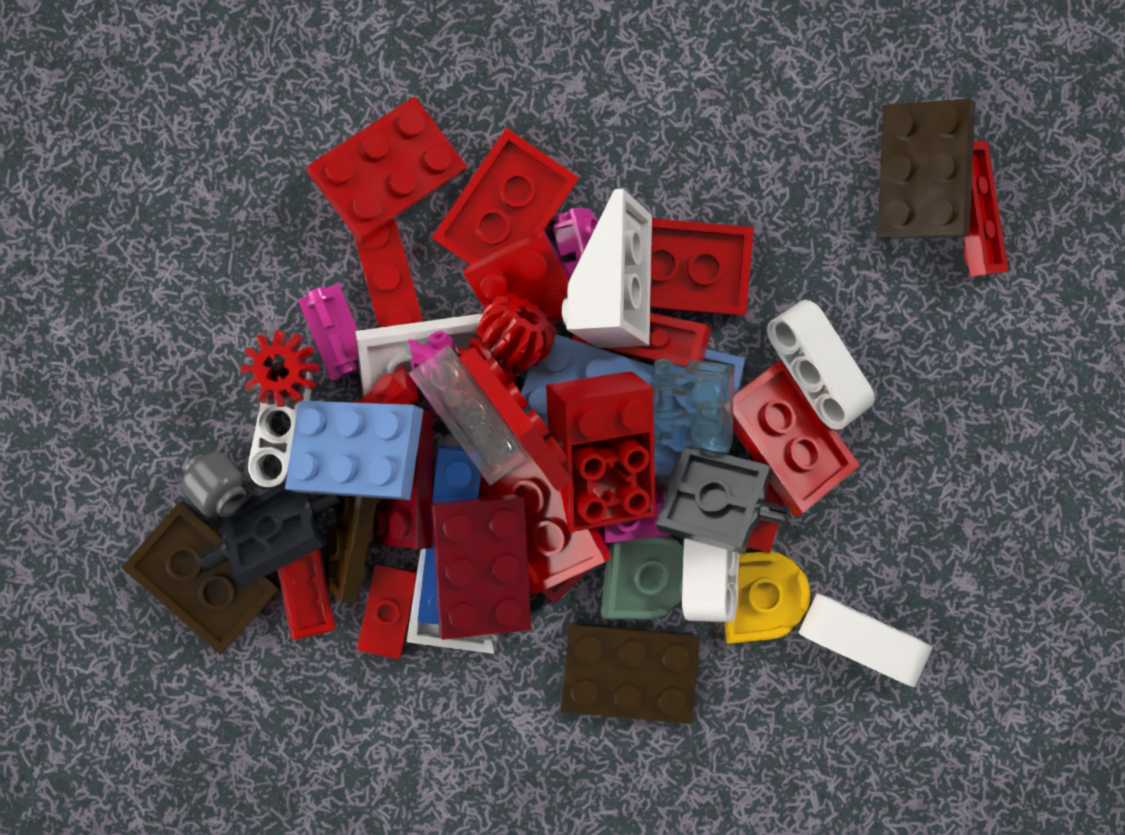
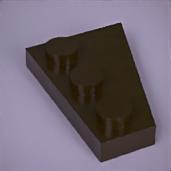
M340 495L342 504L334 507L337 520L336 526H331L328 530L325 578L327 587L340 603L357 602L359 588L366 579L365 559L367 549L374 540L373 519L376 505L380 504L382 498Z

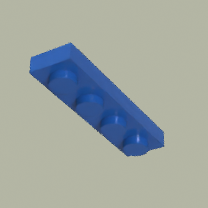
M438 445L432 502L478 498L484 455L483 449ZM433 528L432 549L425 550L417 623L438 624Z

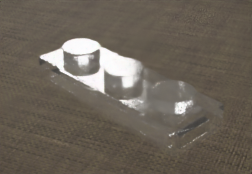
M450 345L444 347L409 373L489 485H492L528 460L530 456Z

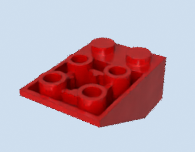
M632 371L547 384L546 399L549 437L554 438L567 456L568 460L561 465L572 480L560 489L568 530L575 532L656 516L653 387Z

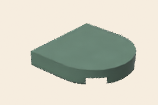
M667 535L607 543V548L612 557L605 564L601 615L604 619L660 618L668 614V611L681 601L684 547L675 538Z

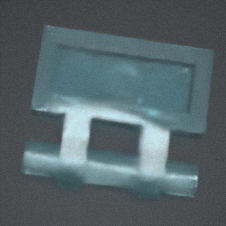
M657 360L655 362V374L650 379V385L653 387V395L655 396L654 430L656 443L659 445L671 444L673 442V430L685 431L684 446L728 453L733 444L735 366L689 360L685 368V375L673 373V362L671 360ZM674 395L685 396V410L673 408Z

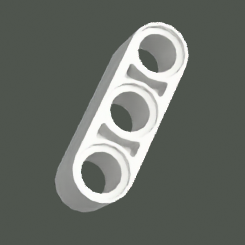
M803 300L771 320L767 327L768 338L825 425L835 430L843 429L873 406L875 399L870 384L818 305L812 301Z
M285 360L283 362H275L272 365L277 371L275 377L277 380L278 376H281L287 369L284 366ZM307 372L306 378L313 380L312 373ZM300 385L299 388L304 396L303 401H310L312 390ZM289 394L286 407H277L274 395L268 403H260L248 462V472L251 479L263 487H274L286 482L298 403L293 401ZM279 411L285 412L291 420V427L283 436L277 434L272 427L273 416ZM269 454L277 456L282 463V471L276 479L269 477L263 469V462Z
M684 538L682 608L683 614L688 621L732 622L734 620L738 604L739 553Z
M819 593L816 594L799 630V634L911 687H915L933 649L931 645Z

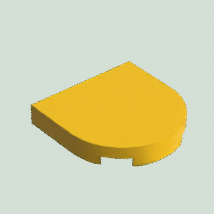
M764 551L739 553L737 612L732 622H724L727 644L779 638L792 631L801 621L809 608L810 588L805 574L793 560L774 551H770V553Z

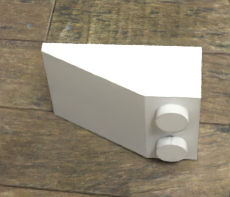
M615 189L570 278L568 298H565L562 304V317L567 330L597 348L649 346L652 215L624 189Z

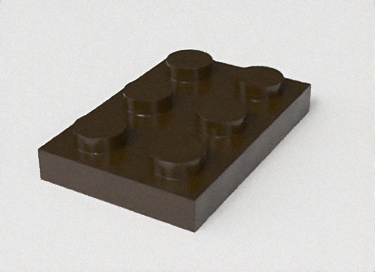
M971 99L883 105L877 237L882 239L969 237L975 101Z
M184 500L179 501L121 568L215 651L222 655L281 587L269 575L242 587L233 576L230 560L209 571H205L199 562L198 555L220 545L223 534Z
M569 622L561 712L692 724L700 635Z

